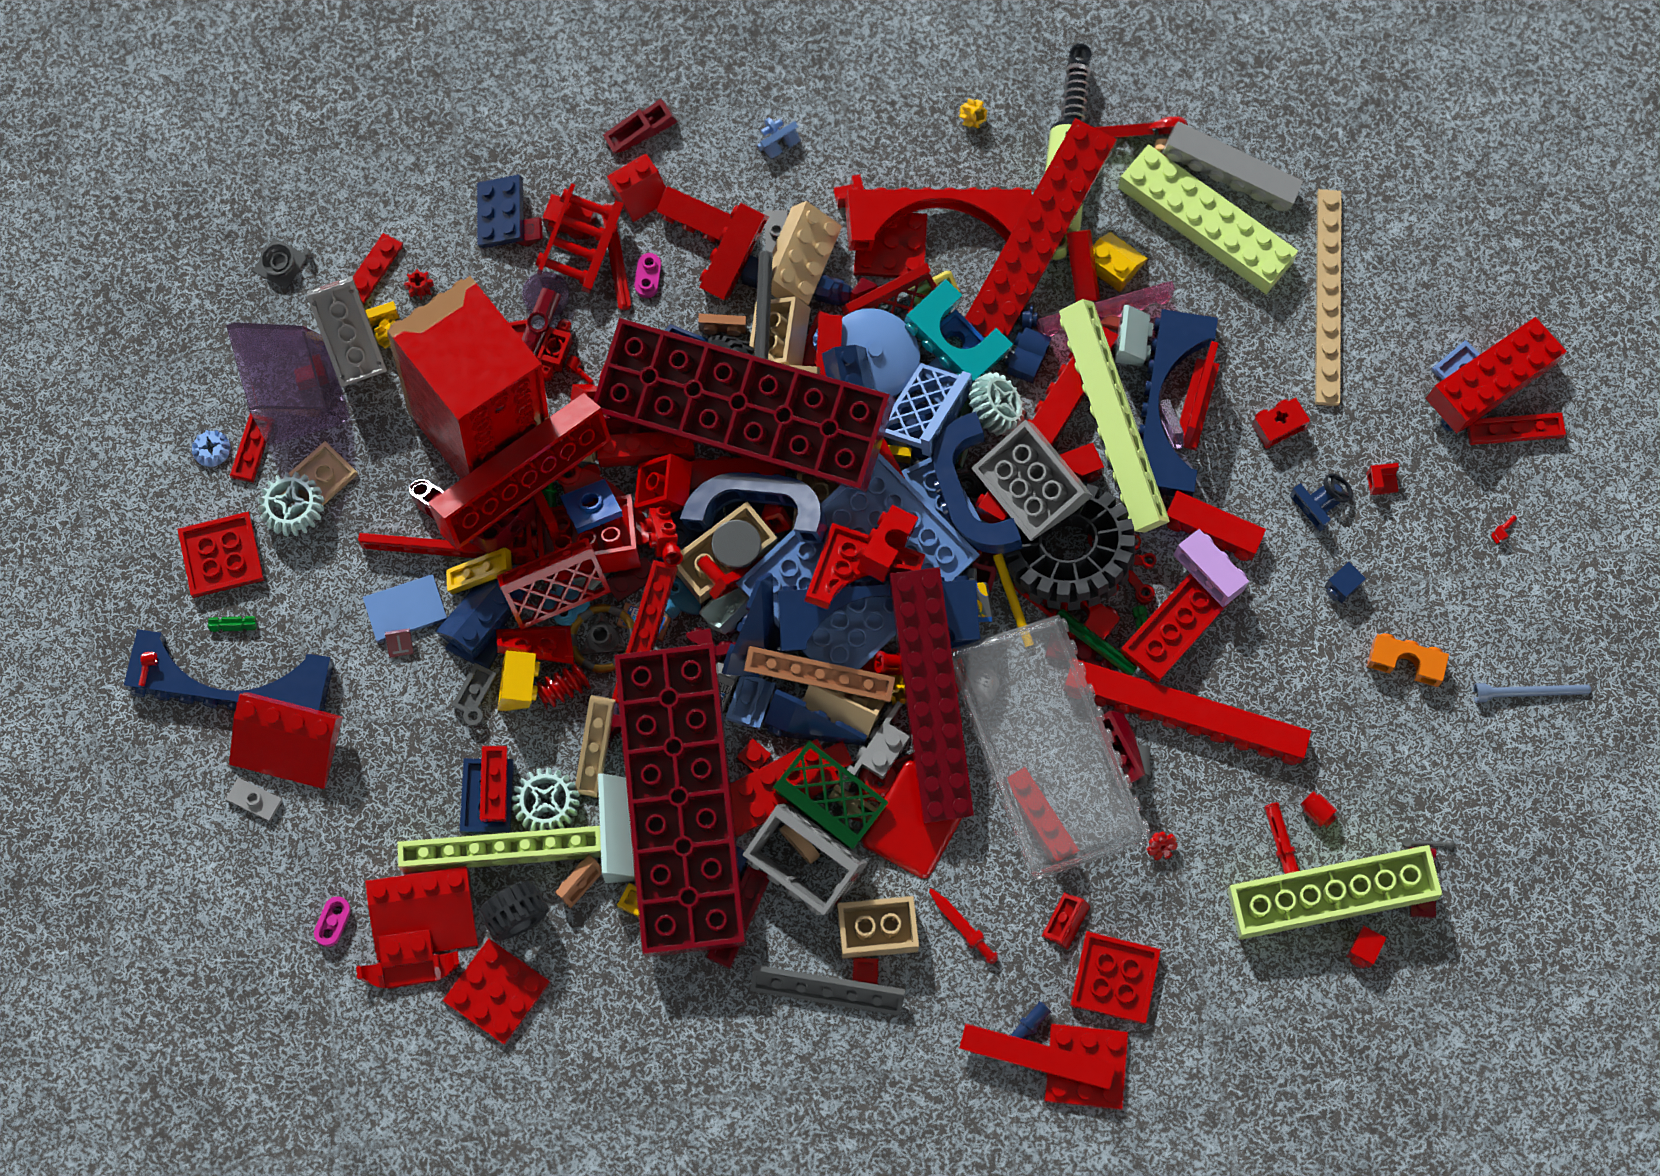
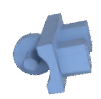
M767 118L765 120L766 127L761 130L763 136L770 133L771 136L762 140L757 147L760 151L764 150L773 159L783 152L777 143L780 139L783 138L789 148L801 141L796 131L799 126L793 121L778 130L783 125L782 120L778 119L774 122L771 118Z

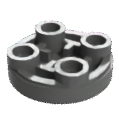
M742 520L727 521L720 525L713 535L712 551L716 560L724 568H746L755 563L760 554L761 539L759 533L748 522Z

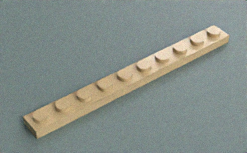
M1318 189L1315 405L1339 406L1341 191Z

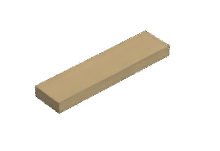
M590 696L575 783L576 787L574 789L580 795L599 797L598 774L604 773L616 702L614 699Z

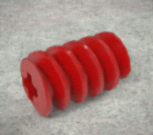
M574 663L571 664L572 672L564 667L562 669V677L555 672L553 673L554 681L549 677H545V685L539 681L536 682L537 693L547 711V703H550L555 708L557 707V698L565 703V694L573 699L575 689L580 694L583 693V685L589 690L591 689L581 667L579 668Z

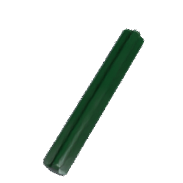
M1061 609L1055 615V621L1124 674L1132 676L1136 672L1137 666L1067 611Z

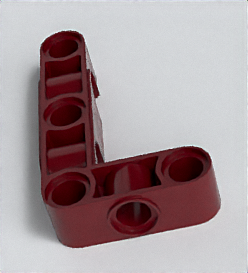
M416 480L409 488L414 504L418 510L435 521L428 502L443 493L444 490H441L427 480ZM533 496L473 538L469 543L474 544L488 554L506 548L526 528L532 519L537 516L538 510Z

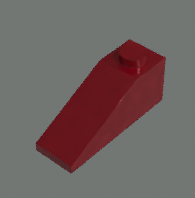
M1109 711L1092 722L1091 725L1123 788L1128 787L1145 776L1136 738L1124 713Z

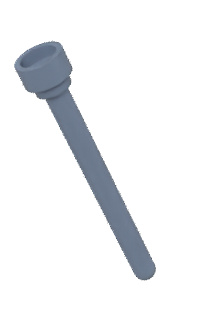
M1475 683L1473 686V692H1478V698L1474 697L1475 703H1486L1492 697L1590 694L1592 691L1589 685L1492 688L1491 685L1486 683Z

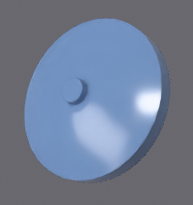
M880 309L854 311L842 318L841 346L858 345L865 347L874 390L890 394L892 397L898 396L902 393L919 366L920 352L915 336L905 328L906 323L892 313Z

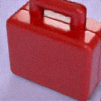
M906 761L901 765L891 784L890 790L884 797L889 803L863 835L861 845L868 851L909 873L926 879L931 876L962 818L928 823L923 822L914 761ZM874 775V781L871 780V783L873 785L877 784L878 781L882 783L885 781V778L881 779ZM859 817L850 818L863 823V820Z

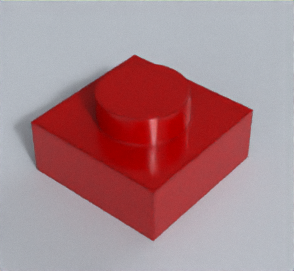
M752 739L736 757L754 772L760 769L772 754Z

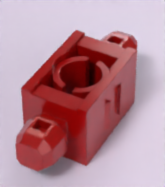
M561 319L556 329L548 328L538 353L537 359L542 364L543 377L546 382L552 379L554 371L562 372L573 344L572 334L570 333L572 326L569 320ZM557 343H559L560 351L553 353L552 357L550 350L557 347Z

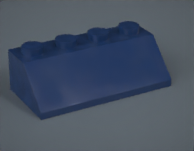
M858 345L839 346L822 353L827 377L874 390L865 347Z
M512 563V569L518 567L516 564ZM496 578L473 587L436 631L439 636L473 660L480 655L496 636V630L505 625L513 616L506 597L500 588L498 579ZM521 589L510 592L511 598L521 601L526 591Z

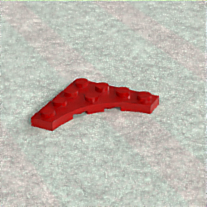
M832 523L806 593L805 602L828 609L830 603L841 589L859 578L869 576L857 569L860 562L857 555L863 544L866 546L869 544L867 541L869 535ZM888 544L899 551L894 566L889 573L921 569L925 554L906 547L903 549L897 545Z

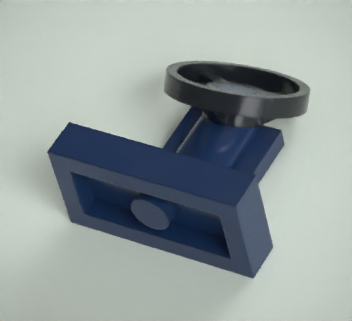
M1330 473L1323 479V486L1311 495L1300 483L1292 489L1290 497L1318 531L1321 532L1331 521L1326 513L1341 502H1348L1353 497V490L1344 478ZM1328 478H1331L1330 486L1328 484ZM1337 481L1343 483L1346 486L1347 492L1344 491L1343 487L1340 484H1338Z

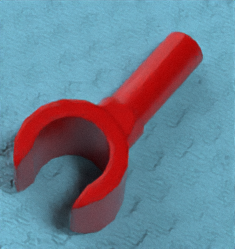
M571 355L566 362V369L568 371L572 369V373H576L587 383L591 384L594 380L579 368L581 360Z
M1512 515L1503 525L1498 526L1495 529V533H1491L1496 544L1500 543V540L1504 541L1509 537L1506 530L1517 520L1515 515Z
M145 652L141 655L142 672L139 686H145L149 666L157 665L158 656L154 652Z

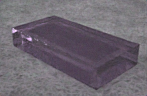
M1162 400L1160 403V419L1175 450L1183 449L1184 431L1170 400Z

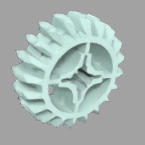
M990 372L977 378L969 388L970 394L968 398L971 400L969 406L973 408V412L977 413L978 419L982 423V428H987L989 433L994 432L996 436H1004L1010 434L1025 420L1023 415L1026 412L1022 408L1025 404L1020 399L1022 395H1019L1016 391L1017 387H1013L1011 380L1006 381L1005 376H1000L997 372L994 374Z
M285 472L283 479L276 475L275 483L268 481L267 484L270 488H262L261 492L265 496L258 497V501L262 504L258 506V510L260 513H263L260 517L262 521L266 522V526L269 529L274 527L273 530L276 534L282 531L284 536L287 537L290 531H292L294 536H298V530L300 529L307 533L306 526L308 525L315 528L313 520H321V516L317 512L324 511V507L321 505L324 502V497L320 495L322 491L320 487H316V482L314 480L309 481L308 476L305 474L300 478L297 472L292 477H290L289 473ZM299 489L309 494V502L299 498ZM295 501V504H292V506L288 508L287 505L291 504L290 502ZM273 507L283 510L284 519L274 515Z
M549 767L546 769V774H543L541 769L538 768V775L535 777L529 772L527 775L530 780L526 781L521 778L520 783L523 788L515 787L514 790L519 795L512 796V801L518 803L512 807L514 812H519L516 815V819L518 821L524 820L522 823L524 828L531 825V831H537L538 827H540V830H546V828L553 830L557 825L559 829H565L562 822L565 821L567 824H571L572 820L568 815L577 816V811L572 807L580 806V802L575 800L579 797V792L574 790L576 784L574 782L568 783L570 780L568 775H564L561 778L560 770H557L552 775V770ZM544 783L555 784V786L551 785L546 790H541L537 787ZM562 789L566 793V803L563 809L559 808L556 803V799ZM529 793L536 799L532 807L533 810L530 813L526 810V799ZM540 797L545 799L549 798L552 803V806L547 803L541 805L542 801ZM546 812L556 815L549 819L537 818Z

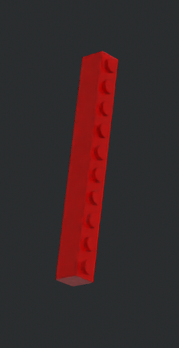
M1102 326L1110 351L1112 352L1119 335ZM1072 352L1068 356L1070 359L1068 364H1062L1057 373L1059 378L1056 383L1051 382L1047 388L1045 401L1040 400L1034 410L1035 417L1033 420H1027L1038 428L1052 447L1085 396L1082 387L1084 383L1081 375L1075 368L1076 360ZM989 490L986 495L982 493L975 504L978 507L977 514L979 518L989 524L1005 521L1009 515Z
M1074 658L1063 692H1067V696L1077 700H1080L1082 697L1090 699L1093 705L1105 707V704L1115 707L1114 710L1119 713L1129 714V712L1139 714L1138 717L1145 721H1153V719L1162 721V725L1168 728L1175 729L1177 726L1185 728L1188 734L1194 736L1204 734L1210 736V740L1217 743H1224V741L1234 743V747L1246 751L1248 748L1257 750L1260 756L1266 758L1276 756L1282 758V762L1289 765L1301 764L1305 758L1312 732L1305 728Z

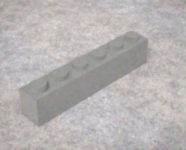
M1179 121L1172 129L1162 152L1170 160L1181 162L1191 170L1202 172L1212 180L1221 181L1229 185L1233 190L1242 191L1250 195L1254 200L1263 201L1278 211H1288L1292 207L1303 183V180Z

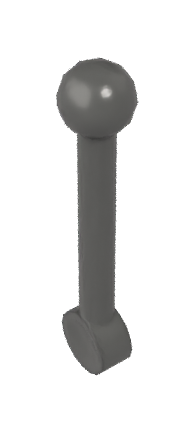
M1408 837L1402 840V845L1406 848L1411 845L1446 847L1450 850L1455 846L1452 840H1447L1446 842L1412 841Z

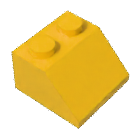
M1112 232L1100 237L1093 245L1097 276L1119 292L1148 260L1147 257Z
M506 650L502 662L498 711L529 708L531 701H536L537 686L533 685L534 677H538L540 662H535L536 654Z

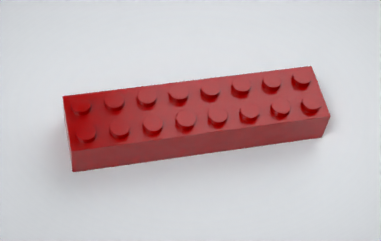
M583 393L428 502L440 534L458 550L611 441L601 407Z

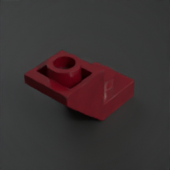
M696 627L691 629V632L686 633L687 642L691 646L713 643L710 628ZM723 641L718 646H715L718 662L725 660L730 644L735 645L736 642Z

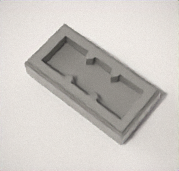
M787 210L764 211V214L769 216L765 225L766 251H773L788 217Z
M237 778L226 798L228 802L269 822L272 821L283 801L281 798L240 778Z

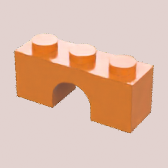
M1382 633L1381 635L1377 634L1373 639L1367 667L1390 674L1395 668L1397 660L1407 659L1416 668L1414 681L1439 687L1444 679L1449 654L1444 653L1442 649L1437 647H1422L1415 641H1401L1395 639L1391 634Z

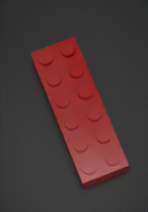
M1534 317L1436 384L1425 399L1453 431L1458 434L1558 364L1567 351L1546 327Z

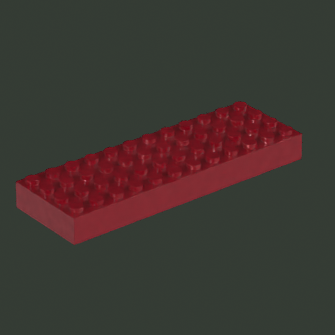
M619 318L593 401L601 407L604 416L867 493L895 398L884 392Z
M714 643L614 655L642 954L648 958L747 946Z

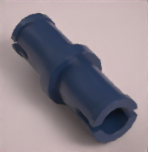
M1039 1001L1025 1018L1022 1017L1019 1020L1020 1024L1010 1036L1027 1040L1032 1033L1035 1034L1038 1031L1037 1027L1052 1011Z

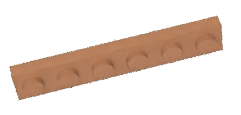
M752 646L748 648L744 667L746 672L887 702L891 700L895 677Z

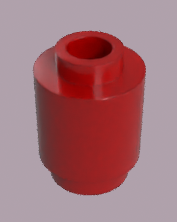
M1315 791L1308 795L1300 804L1304 808L1303 812L1319 828L1323 825L1328 828L1337 819L1335 815L1337 809L1321 794L1318 795Z

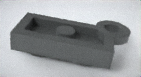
M477 663L473 665L451 705L452 708L464 713L463 719L465 723L472 727L479 725L483 721V713L480 707L498 676L497 673ZM472 712L477 713V714H478L477 719H476V720H470V719H469L470 713H472Z

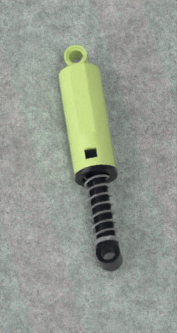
M1083 43L1073 45L1069 51L1066 67L1067 76L1065 77L1066 84L1064 85L1065 92L1063 93L1064 100L1062 101L1063 108L1061 109L1062 116L1060 121L1052 124L1050 127L1045 172L1074 119L1076 118L1080 121L1085 119L1082 113L1086 111L1083 105L1087 103L1084 97L1088 95L1085 89L1089 86L1086 80L1090 78L1091 71L1089 66L1092 51L1089 46ZM1083 203L1067 232L1080 231ZM1066 234L1061 241L1063 246L1058 247L1052 259L1060 260L1067 255L1068 242Z

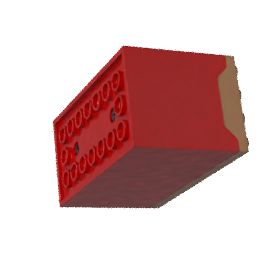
M471 276L458 280L451 289L435 295L431 302L423 307H417L408 317L394 322L390 329L387 330L408 413L460 479L549 418L541 362Z

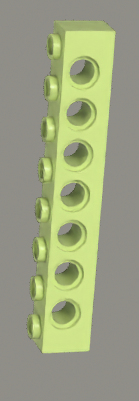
M600 826L398 842V867L402 873L435 871L463 866L474 868L585 859L588 855L593 858L601 857Z

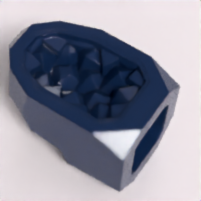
M822 274L817 284L815 300L843 306L849 302L853 288L841 279L831 277L828 274Z

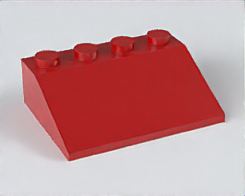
M632 495L615 497L622 510V517L579 534L563 505L550 507L560 532V538L551 540L539 513H537L539 558L588 538L603 573L640 568V549ZM593 500L594 502H588L585 505L582 503V505L592 507L598 503V500ZM592 559L582 562L579 569L590 572L593 566ZM562 570L558 572L556 579L567 580L571 572ZM576 574L574 578L585 577V576Z
M249 692L239 694L233 719L229 765L325 789L343 716Z
M467 866L365 881L377 961L381 960L378 937L431 930L433 952L478 946L471 876Z

